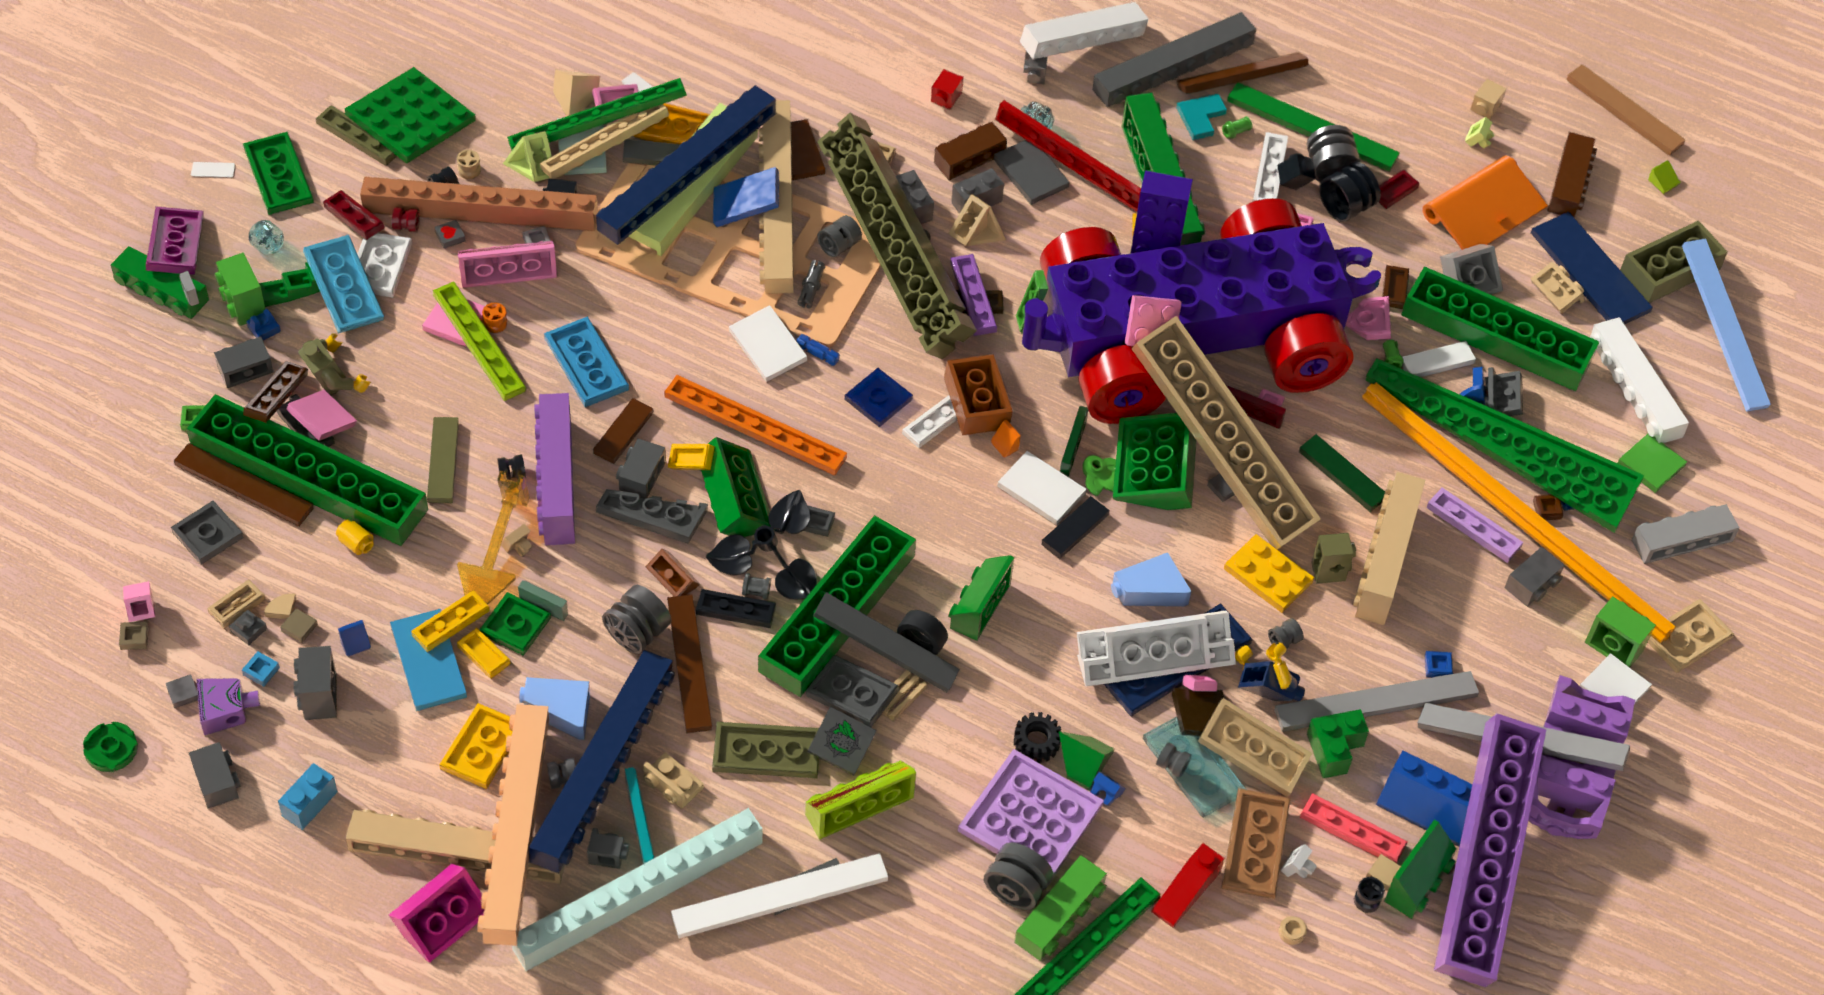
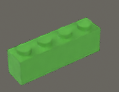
M1080 855L1016 930L1014 943L1040 962L1046 954L1051 956L1058 947V940L1062 935L1066 937L1072 931L1077 917L1085 916L1091 907L1090 902L1093 898L1096 897L1098 899L1104 893L1107 887L1105 884L1107 873Z

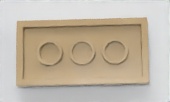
M1224 698L1219 702L1198 740L1205 747L1286 797L1291 794L1312 755L1310 751Z

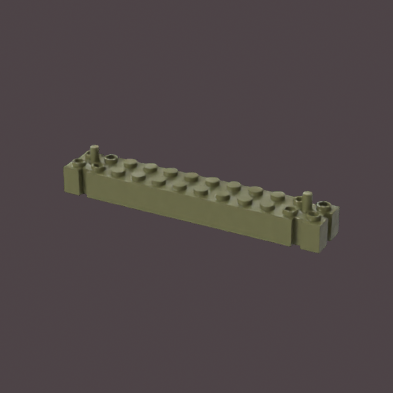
M849 113L837 124L839 127L837 131H828L817 142L823 154L831 158L828 164L913 329L923 334L919 337V340L925 352L943 360L956 349V341L964 342L977 329L970 316L963 314L965 307L878 142L871 138L873 133L867 121Z

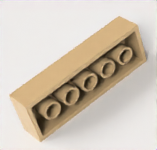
M1396 472L1394 481H1388L1353 606L1357 607L1355 615L1357 618L1385 625L1414 525L1425 479Z

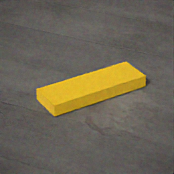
M473 590L411 631L412 637L428 653L490 612L489 606Z

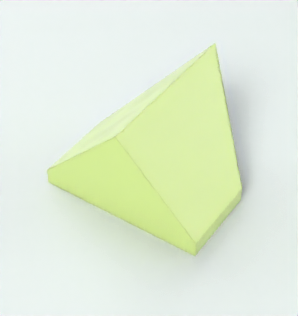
M546 131L523 136L503 164L533 182L549 179L550 177L542 171L540 163L552 157Z

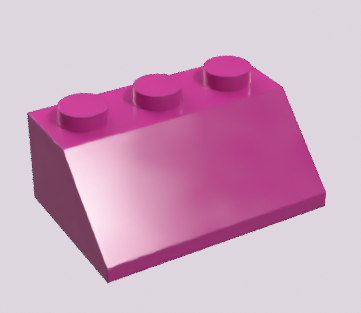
M451 864L388 916L401 935L430 963L478 924L479 915L484 916L485 909L481 908L482 893L467 870Z

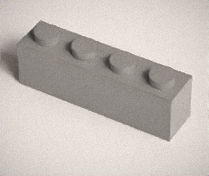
M1727 504L1710 506L1705 510L1689 511L1684 515L1673 518L1666 517L1654 523L1645 522L1637 527L1632 542L1643 563L1646 564L1733 542L1740 527Z

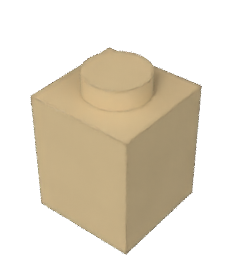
M1486 79L1474 95L1470 110L1491 119L1502 104L1507 88Z

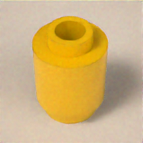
M345 520L336 530L339 542L356 555L368 553L374 545V536L355 521Z

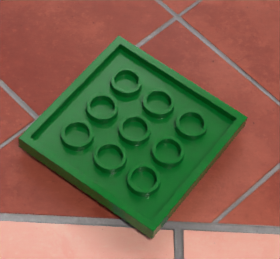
M412 67L345 108V115L406 164L476 121V114L415 67Z

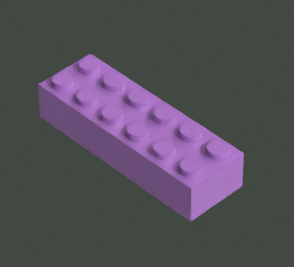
M569 393L539 394V404H534L539 536H544L545 545L575 544Z

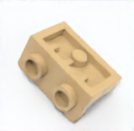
M1552 261L1531 278V282L1562 314L1577 301L1582 304L1585 301L1582 293L1585 291L1577 281L1572 282L1568 278L1570 275L1562 265L1557 267Z
M666 752L652 765L648 762L643 765L644 781L651 788L656 787L663 793L664 798L669 803L676 804L681 809L704 789V783Z

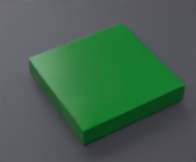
M507 592L479 630L487 638L524 656L551 619V613Z

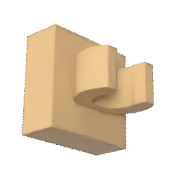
M524 523L506 536L501 546L507 553L515 548L521 557L524 556L532 547L527 540L530 529Z

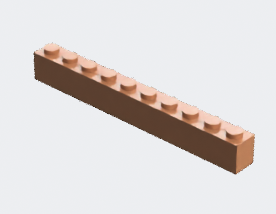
M364 177L360 192L362 206L374 214L392 215L394 207H400L405 211L419 209L420 217L536 227L545 226L549 228L595 231L597 223V195Z

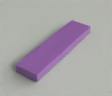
M974 254L951 257L950 263L966 313L970 316L977 329L973 335L978 336L997 332V325Z

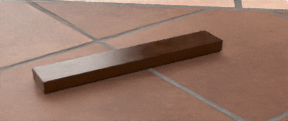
M1297 52L1177 80V88L1185 94H1190L1302 68L1309 65L1308 57Z
M190 443L174 459L175 466L299 527L314 509L312 503Z
M693 595L667 597L668 611L672 621L671 631L686 733L712 730V722Z

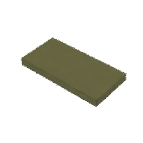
M717 722L712 772L818 778L819 758L807 751L819 728Z

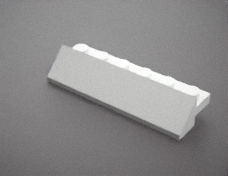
M1227 611L1077 632L1079 651L1077 657L1085 686L1236 665L1234 640L1231 638L1229 612Z

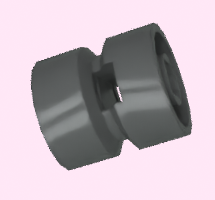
M847 215L840 217L833 224L828 225L818 233L819 245L830 257H837L862 239V232L858 223Z

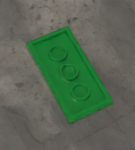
M288 131L243 143L245 154L268 215L314 203Z

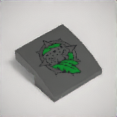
M830 707L807 752L854 776L877 730Z

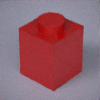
M943 69L932 85L931 102L951 110L963 92L964 77Z

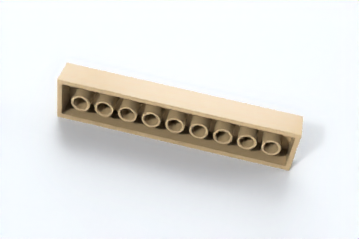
M1177 316L1133 346V352L1270 545L1279 549L1321 519Z

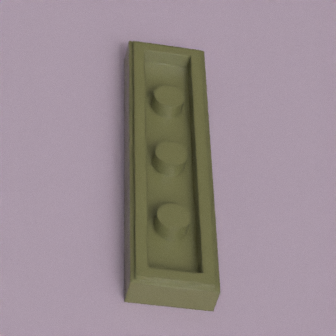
M332 105L316 118V124L385 166L397 157L348 118L344 112Z
M458 417L433 418L427 492L428 503H453L459 429Z

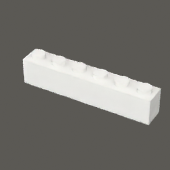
M1132 2L1027 24L1024 27L1020 43L1032 59L1143 36L1149 19L1138 4Z
M1620 317L1594 324L1590 338L1599 341L1597 352L1601 357L1602 363L1608 367L1613 380L1619 384L1626 400L1630 401L1635 409L1637 417L1645 424L1648 434L1651 437L1654 436L1658 443H1666L1683 438L1689 424L1688 420Z

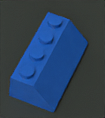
M1402 750L1376 805L1425 830L1428 829L1435 819L1440 823L1452 843L1460 847L1473 784Z

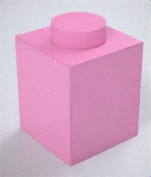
M149 581L123 586V598L129 622L155 617V604Z

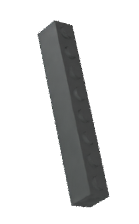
M1242 12L1095 74L1092 90L1106 107L1119 104L1126 99V96L1141 94L1169 80H1174L1185 73L1193 72L1199 67L1211 64L1222 57L1230 56L1236 51L1250 47L1254 44L1256 28Z

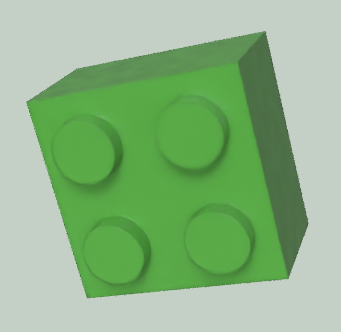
M244 252L217 261L218 272L215 273L218 285L222 286L218 290L222 300L228 303L226 306L231 318H236L239 326L247 324L246 321L250 317L257 316L265 310L259 282Z
M1612 596L1596 615L1584 643L1605 657L1611 653L1630 668L1643 653L1656 625L1647 617L1631 609L1626 603Z

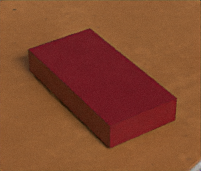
M1403 169L1379 185L1381 197L1378 203L1385 209H1388L1418 189L1420 183Z

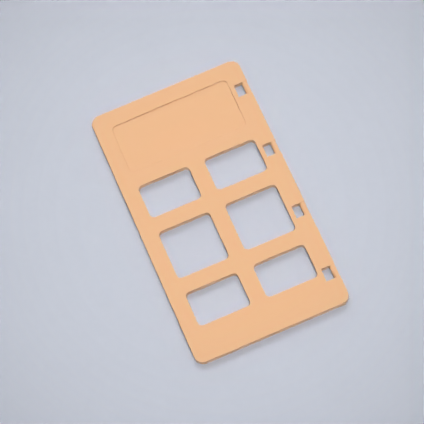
M628 163L599 206L598 212L612 203L619 194H623L635 181L645 176L649 169L657 165ZM730 171L720 184L746 176ZM792 194V211L809 217L808 222L793 244L794 278L796 274L807 276L811 260H808L806 256L817 240L819 231L847 214ZM693 216L662 256L657 255L656 250L630 237H627L619 245L615 244L597 231V223L595 231L583 230L576 241V250L583 255L607 262L609 265L661 285L664 284L672 287L674 290L726 310L729 309L740 313V315L745 317L770 305L792 335L800 336L805 334L810 337V340L814 339L827 347H832L836 344L881 267L857 218L850 216L858 223L862 232V239L851 247L838 269L825 267L820 282L829 286L808 319H802L776 308L784 293L765 294L764 292L759 300H753L712 284V281L732 250H738L759 258V252H764V248H760L758 240L743 235L753 216L729 223L726 227H716L713 223ZM686 231L716 242L695 276L687 275L663 265L682 234ZM605 250L613 253V256L610 258L602 255L601 252ZM670 275L679 280L675 283L667 280L666 277ZM735 300L745 305L743 308L733 305L732 302ZM799 326L811 329L810 333L798 330Z

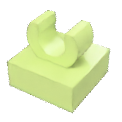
M1485 117L1472 125L1465 142L1470 146L1479 143L1483 148L1491 145L1489 139L1495 136L1489 130L1492 122Z

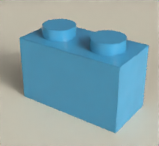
M313 763L278 800L282 817L303 830L338 792L334 776Z

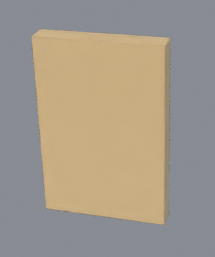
M1698 599L1667 619L1676 626V629L1665 642L1663 641L1660 644L1650 636L1648 644L1678 673L1731 640L1734 633L1701 599Z

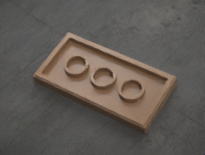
M1238 788L1221 889L1275 899L1291 798Z

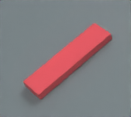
M1313 793L1300 815V818L1376 857L1382 854L1395 863L1400 859L1408 841Z

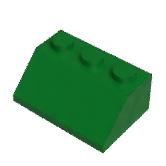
M1008 555L987 558L981 567L977 566L971 577V584L964 586L960 594V602L958 604L954 603L948 615L951 618L950 629L978 641L1011 585L1015 557Z
M1435 819L1393 877L1384 900L1385 903L1411 919L1417 911L1420 913L1424 911L1430 901L1427 898L1429 893L1433 892L1435 894L1443 882L1441 879L1443 873L1449 874L1456 864V860L1453 857L1457 849L1440 823Z

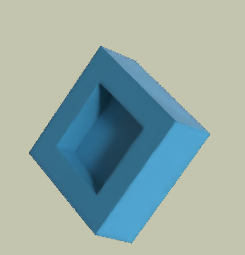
M257 651L242 669V674L265 687L280 669V666L275 660Z

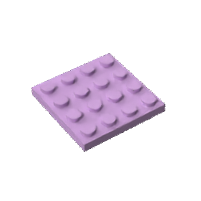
M1013 749L958 826V832L996 854L1002 845L1006 843L1025 845L1045 858L1051 865L1054 878L1102 808L1104 800Z

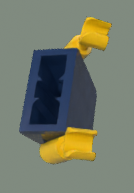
M1273 643L1266 651V656L1275 663L1271 661L1250 663L1248 659L1253 656V652L1247 645L1241 646L1235 652V660L1244 667L1242 668L1243 672L1238 688L1272 701H1301L1305 694V688L1299 685L1300 676L1288 670L1286 662L1281 659L1286 652L1284 644L1279 643L1276 646Z

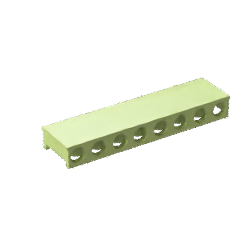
M719 103L698 129L706 126L714 116H718L727 106ZM758 129L628 237L656 250L657 255L662 256L714 192V187L719 186L757 139Z

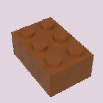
M994 354L947 361L944 381L962 436L997 431L1004 420L1011 422L1013 410Z

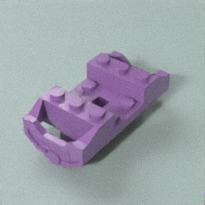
M1560 675L1554 688L1544 727L1624 744L1633 716L1635 699L1626 696L1607 697L1583 689L1573 679ZM1542 754L1528 821L1540 829L1546 830L1553 836L1572 837L1575 839L1597 838L1611 799L1616 780L1614 779L1616 770L1586 763L1580 764L1571 760ZM1538 795L1549 799L1547 807L1538 800ZM1558 806L1565 808L1563 814L1556 812ZM1576 808L1593 813L1588 818L1572 817Z

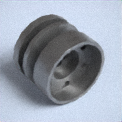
M1329 125L1322 127L1312 133L1307 140V150L1309 157L1313 159L1315 176L1318 182H1321L1324 178L1335 172H1339L1342 168L1347 167L1353 162H1360L1353 133L1346 126Z
M633 585L621 597V602H615L611 609H608L603 614L602 620L606 630L618 644L629 652L640 654L647 645L651 644L653 636H659L672 621L667 607L652 591L641 585Z

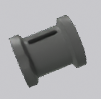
M746 573L743 581L742 596L751 594L768 599L771 578L751 577L749 573Z

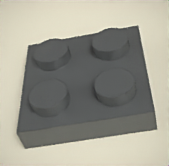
M214 500L171 527L172 533L201 565L244 538L242 531Z

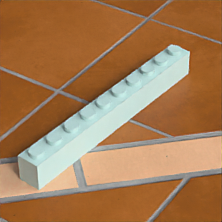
M747 808L519 931L517 946L512 945V949L525 971H528L762 844L763 828L750 809Z

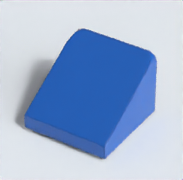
M363 620L338 628L340 642L347 656L371 648Z

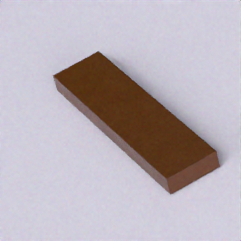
M285 361L244 407L243 415L267 423L307 377L308 368Z

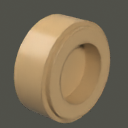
M1295 916L1283 919L1279 927L1280 938L1290 945L1301 943L1307 933L1305 922Z

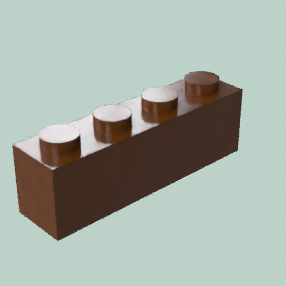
M1572 132L1568 133L1547 212L1559 215L1570 212L1575 218L1577 210L1582 211L1585 197H1581V195L1586 194L1589 181L1585 179L1586 177L1590 178L1593 165L1589 163L1590 161L1594 162L1597 148H1593L1595 138Z

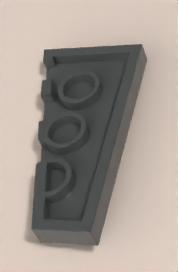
M606 489L596 505V513L689 544L708 511V504L699 503V506L687 504L686 500L677 499L676 502L662 501V497L658 496L641 498L637 493Z

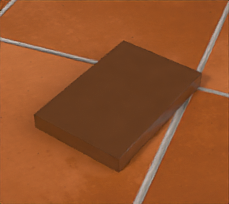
M808 119L791 122L792 181L825 174V166Z

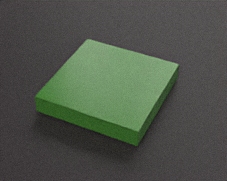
M1649 434L1645 435L1618 460V464L1643 474L1644 478L1641 483L1654 493L1671 480L1687 463L1686 460L1662 442L1658 443L1654 436L1651 437Z

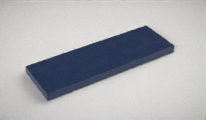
M1570 212L1532 228V236L1558 266L1562 265L1570 275V280L1572 282L1577 281L1585 291L1583 295L1606 321L1620 317L1625 325L1651 313L1653 307Z
M1220 603L1219 605L1215 606L1214 608L1210 609L1205 613L1227 610ZM1229 613L1231 638L1234 640L1236 652L1241 646L1250 645L1252 638ZM1209 669L1107 683L1104 686L1131 717L1171 693L1174 688L1181 687L1183 676L1200 675Z

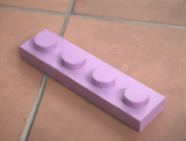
M1441 488L1427 504V509L1507 563L1523 545L1521 540L1444 488Z

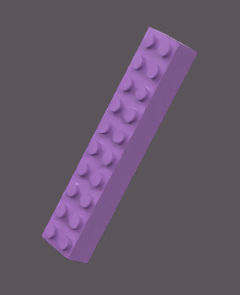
M1498 713L1485 723L1434 967L1436 972L1482 987H1486L1497 980L1546 729Z

